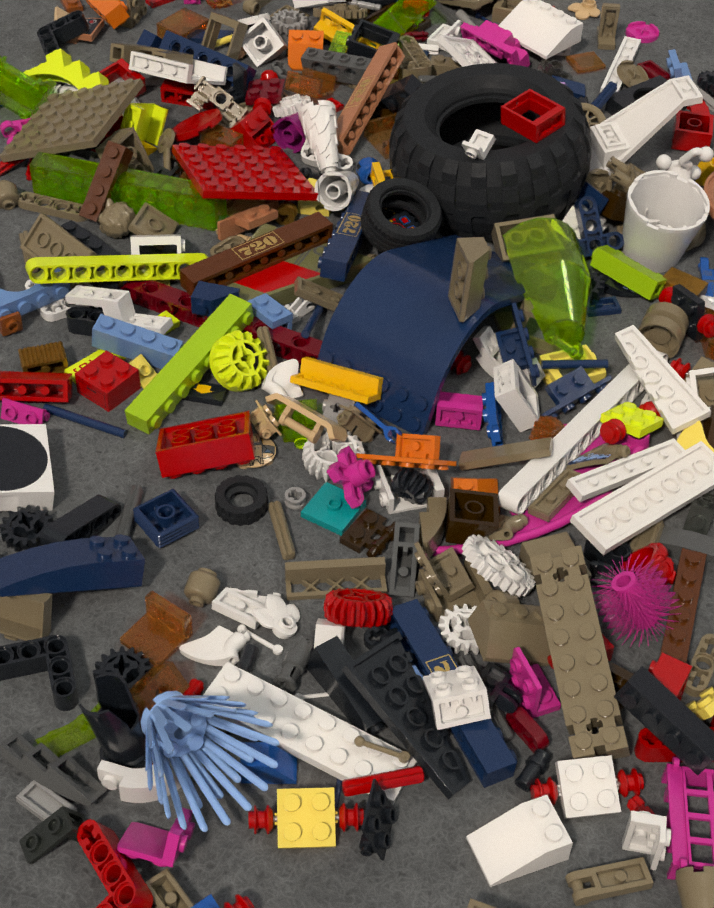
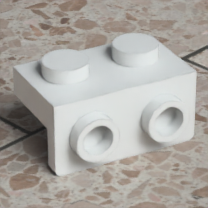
M457 20L452 26L442 24L427 38V44L438 45L439 49H442V45L437 41L439 36L460 37L462 21Z
M631 811L622 839V850L651 854L650 870L656 871L659 861H664L666 847L670 845L671 829L666 828L667 816L655 815L647 811Z

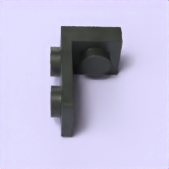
M62 806L22 837L19 842L27 863H35L66 838L78 842V828L86 821L84 815Z

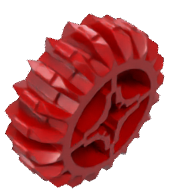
M345 588L332 590L326 594L323 611L324 617L335 624L351 626L352 628H371L386 625L391 621L393 604L392 598L381 591L367 590L365 588Z

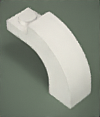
M484 326L473 338L480 352L476 359L481 367L494 378L493 367L502 364V359L491 326ZM535 357L532 359L533 365H538L540 377L536 378L538 385L546 375ZM522 370L526 378L531 383L528 370Z
M101 760L97 768L99 783L109 790L119 789L121 801L146 803L158 800L153 765V788L150 791L145 768H129ZM170 763L175 784L178 790L181 788V785ZM185 766V768H186V770H187L189 776L191 777L190 772L188 771L187 767ZM164 774L163 776H164V781H165L167 796H169V795H171V794H170L169 787H168V784H167V781H166V777H165V774Z

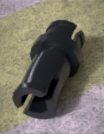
M536 749L533 756L530 755L526 759V766L518 778L515 779V785L525 792H529L531 785L535 783V779L546 772V765L551 761L550 755L542 749Z

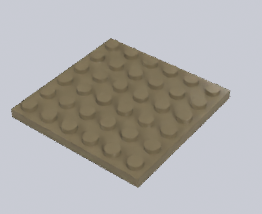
M131 78L120 83L115 81L104 86L99 84L93 88L87 89L83 87L78 91L68 90L62 94H50L47 100L38 107V111L22 126L21 131L13 137L10 144L4 147V151L0 154V159L2 162H9L97 147L144 86L142 80H133Z

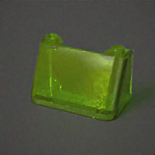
M0 56V104L19 115L21 119L30 118L38 111V107L47 100V97L54 93L57 82L50 78L46 82H42L43 79L40 77L36 81L8 64L6 56Z

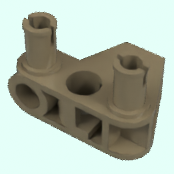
M614 156L606 164V167L614 172L609 177L610 180L616 182L612 189L614 192L615 189H619L627 193L634 179L646 173L634 164H625Z

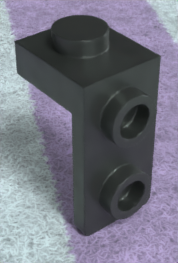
M706 493L692 502L683 527L684 530L704 535L708 534L714 518L713 494Z

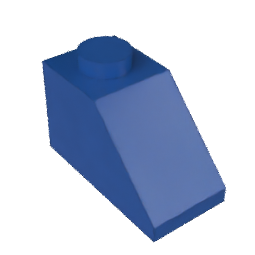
M242 742L278 763V767L274 769L255 758L252 763L240 758V763L267 784H297V758L265 742ZM240 774L241 783L253 784Z

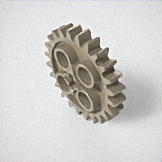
M334 3L332 5L313 7V16L318 18L321 16L323 7L347 21L367 17V8L359 7V5Z

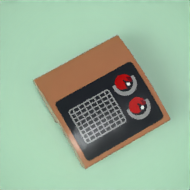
M86 18L89 30L66 43L77 44L79 40L92 42L104 27V19Z

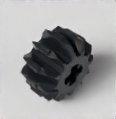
M402 467L392 479V490L398 494V497H402L405 501L407 500L412 504L421 505L432 493L433 486L431 480L413 468Z

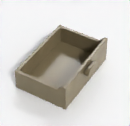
M43 593L0 597V633L4 634V638L13 641L18 639L27 641L46 637L50 634L52 594Z

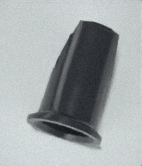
M106 672L96 676L97 702L101 708L97 712H91L86 710L82 704H79V707L101 746L99 750L100 761L105 760L129 768H145V734L141 728L142 713L122 675L116 672Z

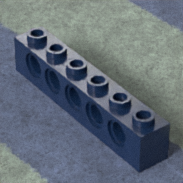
M166 30L159 46L161 49L194 54L193 59L207 61L208 63L228 67L225 84L230 82L232 87L233 63L237 62L246 69L247 89L249 81H253L257 70L249 65Z

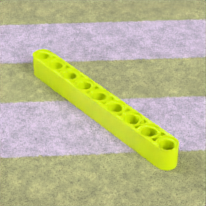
M204 253L34 257L26 262L25 269L30 280L36 284L180 279L179 268L181 265L186 264L185 267L208 258V256ZM166 264L165 268L159 269L162 265ZM142 265H146L144 269L139 270ZM105 266L103 270L97 271L99 267ZM125 266L123 270H118L119 267ZM59 267L63 268L60 272H54ZM84 267L83 270L76 272L77 268ZM41 268L38 273H32L34 269Z

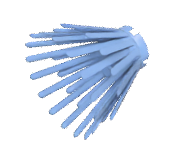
M166 691L152 699L156 704L151 710L146 707L142 713L141 728L145 734V771H147L148 788L150 791L153 788V761L158 801L161 805H164L165 815L169 820L171 811L163 776L165 774L177 818L183 830H186L187 823L170 763L199 828L203 832L208 831V826L200 811L203 804L185 766L221 822L226 826L230 825L231 820L217 800L222 799L224 794L207 770L245 811H250L252 805L218 768L235 783L241 782V776L237 773L239 772L262 791L268 790V784L218 745L246 762L252 763L255 758L275 769L278 767V763L274 759L215 728L218 727L252 741L259 740L273 746L280 745L279 741L273 737L214 716L219 715L263 727L273 726L269 721L255 718L254 715H257L258 712L241 709V707L246 706L245 703L226 701L230 696L183 695L178 691Z

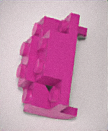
M485 20L479 27L465 22L460 26L462 38L475 40L486 52L500 59L506 58L509 64L529 67V54L526 50L521 49L519 40L513 37L511 31L505 30L488 20Z

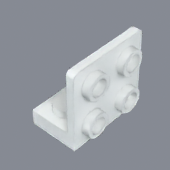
M462 665L455 670L446 672L435 671L427 676H423L424 685L432 702L437 730L491 718L487 689L475 666Z

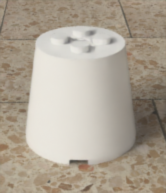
M655 170L636 177L627 192L622 232L624 244L621 247V251L627 257L655 273L666 272L671 267H675L709 214V199L702 187L692 179L688 181L679 177L678 173L673 171Z

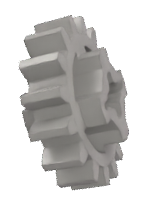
M279 10L278 13H274V16H271V24L276 31H279V34L285 33L288 35L289 30H305L308 27L307 16H305V13H300L299 10Z

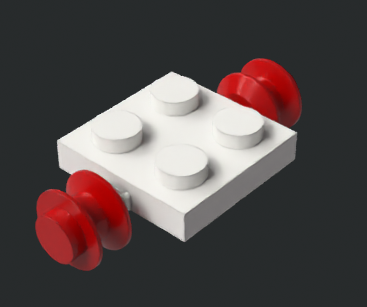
M612 755L557 761L555 762L558 785H556L551 777L547 778L545 784H541L537 778L535 779V785H531L530 788L532 800L547 795L553 806L558 796H560L564 819L620 813L621 807L618 792L624 798L628 796L629 791H633L634 795H640V790L644 789V780L642 774L638 773L635 768L631 769L630 774H625L624 770L620 769L615 778Z

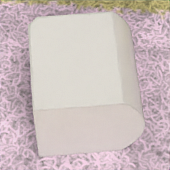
M318 618L315 629L314 648L335 636H338L344 645L346 626L335 624L327 619Z

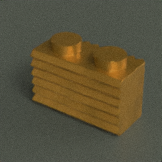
M61 341L58 343H46L41 346L37 345L36 347H24L18 350L23 372L64 373V370L68 368L66 353Z

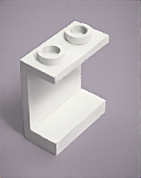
M376 465V475L372 478L374 481L373 486L375 490L379 489L380 504L382 507L386 506L388 514L427 507V499L421 505H417L416 503L412 504L407 500L405 501L402 497H398V494L392 490L391 486L394 475L385 477L381 465ZM420 468L418 471L426 475V478L432 482L433 489L429 497H444L445 488L437 470Z

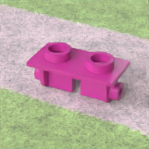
M2 398L1 419L18 424H43V421H48L50 418V413L46 409Z

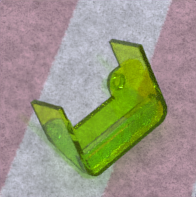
M398 0L376 19L373 24L397 32L401 37L413 24L417 26L423 21L424 18L422 16L434 7L437 2L436 0Z

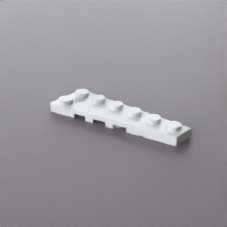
M634 325L615 333V341L660 416L664 418V422L672 435L692 426L699 420L702 421L710 417L711 410Z

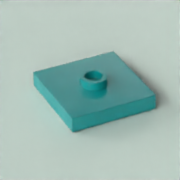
M325 482L303 508L301 517L342 536L366 507L367 500L364 499L361 506L352 509L345 500L344 490Z

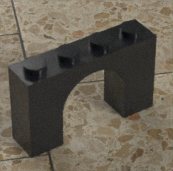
M659 75L614 93L606 102L605 111L614 115L668 80ZM684 106L681 110H686L687 106Z

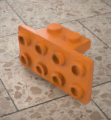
M402 433L400 436L397 434L395 456L356 453L357 458L369 460L372 464L448 470L449 466H456L457 461L439 460L441 436Z

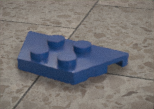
M494 382L485 383L486 393H482L483 406H486V409H483V419L485 423L488 422V425H486L488 438H491L492 447L503 445L501 405L495 398Z

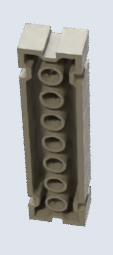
M579 545L561 549L562 556L553 558L550 552L530 556L565 724L569 735L575 734L568 737L573 759L590 758L607 754V756L612 755V759L630 756L624 727H616L617 725H622L623 722L618 701L613 697L616 692L582 547ZM599 727V733L593 734V728Z

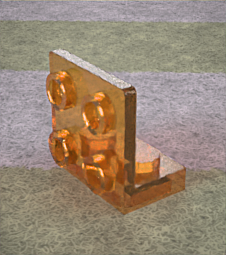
M151 590L145 596L147 613L120 637V643L129 649L134 647L136 654L142 651L144 658H149L151 664L160 667L193 635L192 618L190 614Z

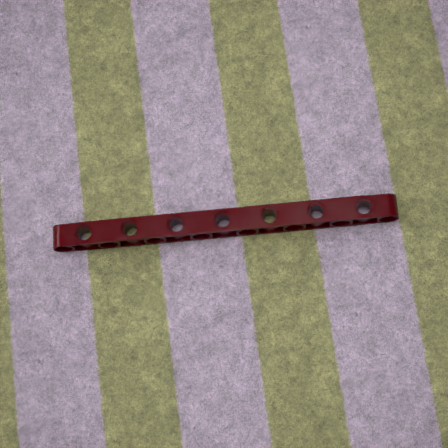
M127 281L120 289L130 292L133 304L158 313L168 311L180 321L196 327H200L209 318L208 316L192 313L191 296L187 292L157 281ZM254 317L251 324L247 325L242 330V333L248 331L252 333V338L255 339L258 338L257 328L267 325L257 317ZM267 326L276 356L286 360L296 359L300 365L303 357L318 359L323 341L310 336L303 338L301 333L282 326L274 329Z

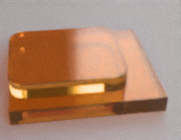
M594 51L569 55L565 58L577 73L605 69L606 67Z

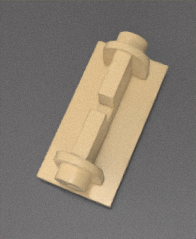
M256 400L255 402L258 407L251 412L250 416L251 422L262 439H268L275 432L282 436L278 428L280 424L273 416V411L267 404L262 406Z

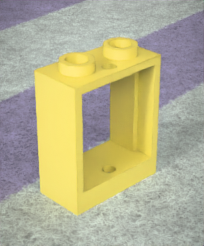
M585 344L539 355L538 362L541 365L542 360L597 359L594 352H591ZM605 368L584 369L594 384L607 376ZM543 369L546 376L542 380L546 386L563 377L559 372L560 369Z

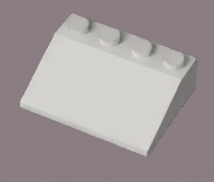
M541 0L521 1L498 25L505 30L511 31L513 37L519 40L521 46L544 59H548L581 42L583 29L581 21Z

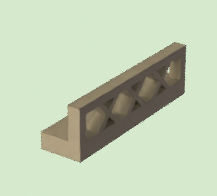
M385 557L285 562L287 601L323 599L332 590L345 589L340 586L345 581L353 582L356 584L354 588L373 589L374 591H381L387 594ZM380 579V588H370L366 585L369 580ZM319 583H327L332 586L327 591H320L316 588ZM302 584L306 589L303 592L292 593L291 585Z

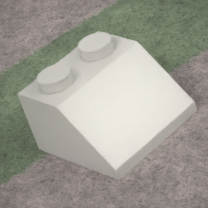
M262 17L246 31L242 44L243 49L257 67L278 57L288 48L276 29L265 17Z

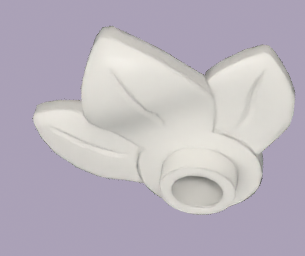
M268 594L265 600L266 608L253 609L252 613L255 619L263 627L272 629L278 638L288 639L296 633V623L300 619V612L294 604L286 605L279 596Z

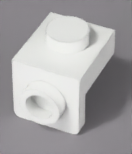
M476 129L470 141H463L461 145L468 157L484 160L496 138L492 134Z

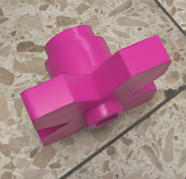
M347 446L339 451L337 454L338 461L329 466L327 474L333 483L343 486L345 500L354 509L363 503V493L372 488L375 468L369 460L357 461L356 455L350 446Z

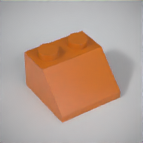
M289 30L288 65L292 70L303 71L301 57L308 47L323 50L324 31Z

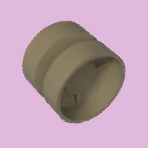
M659 302L647 309L638 330L657 351L668 354V359H670L679 351L689 327V320L686 313L677 305Z

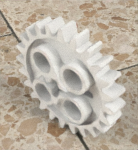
M474 534L469 536L461 548L463 550L462 554L466 556L465 560L471 563L470 567L477 569V574L484 577L485 581H491L494 587L499 586L503 592L507 590L512 596L515 594L518 597L521 595L525 597L535 586L534 576L530 574L531 571L525 568L526 564L520 562L519 557L513 554L511 550H506L502 544L499 546L495 540L490 541L487 536L483 538L479 534L477 536Z

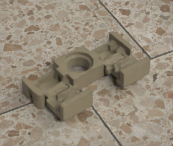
M202 76L194 86L196 92L186 102L200 113L204 109L202 106L205 102L208 103L209 101L221 109L223 117L217 125L227 132L236 123L235 120L237 119L238 122L249 110L247 107L245 109L233 101V96L219 86L215 88L205 81V76ZM221 94L226 96V102L223 104H219L216 101V98Z

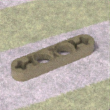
M22 192L19 194L18 206L21 209L76 222L87 220L79 216L83 204L32 192Z

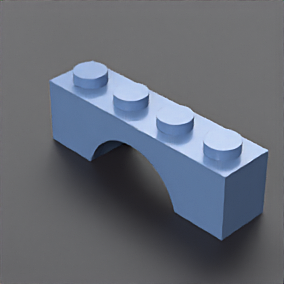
M57 268L54 272H60L61 270ZM70 283L35 284L27 290L18 292L0 289V317L17 311L22 316L65 298V295L71 291Z

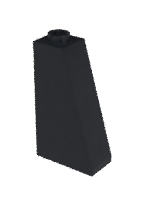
M335 636L314 648L306 668L353 726L375 736L386 728L385 723L342 672V669L352 662L353 659L338 636Z

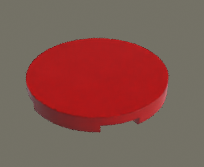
M209 109L183 120L172 128L175 132L174 139L177 142L189 140L199 136V133L208 129V126L212 129L222 120L223 116L220 110Z

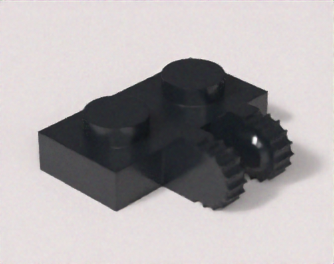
M488 662L480 673V677L487 689L489 708L491 709L496 702L499 710L507 714L514 713L517 706L522 702L523 694L508 684L512 677L511 674Z

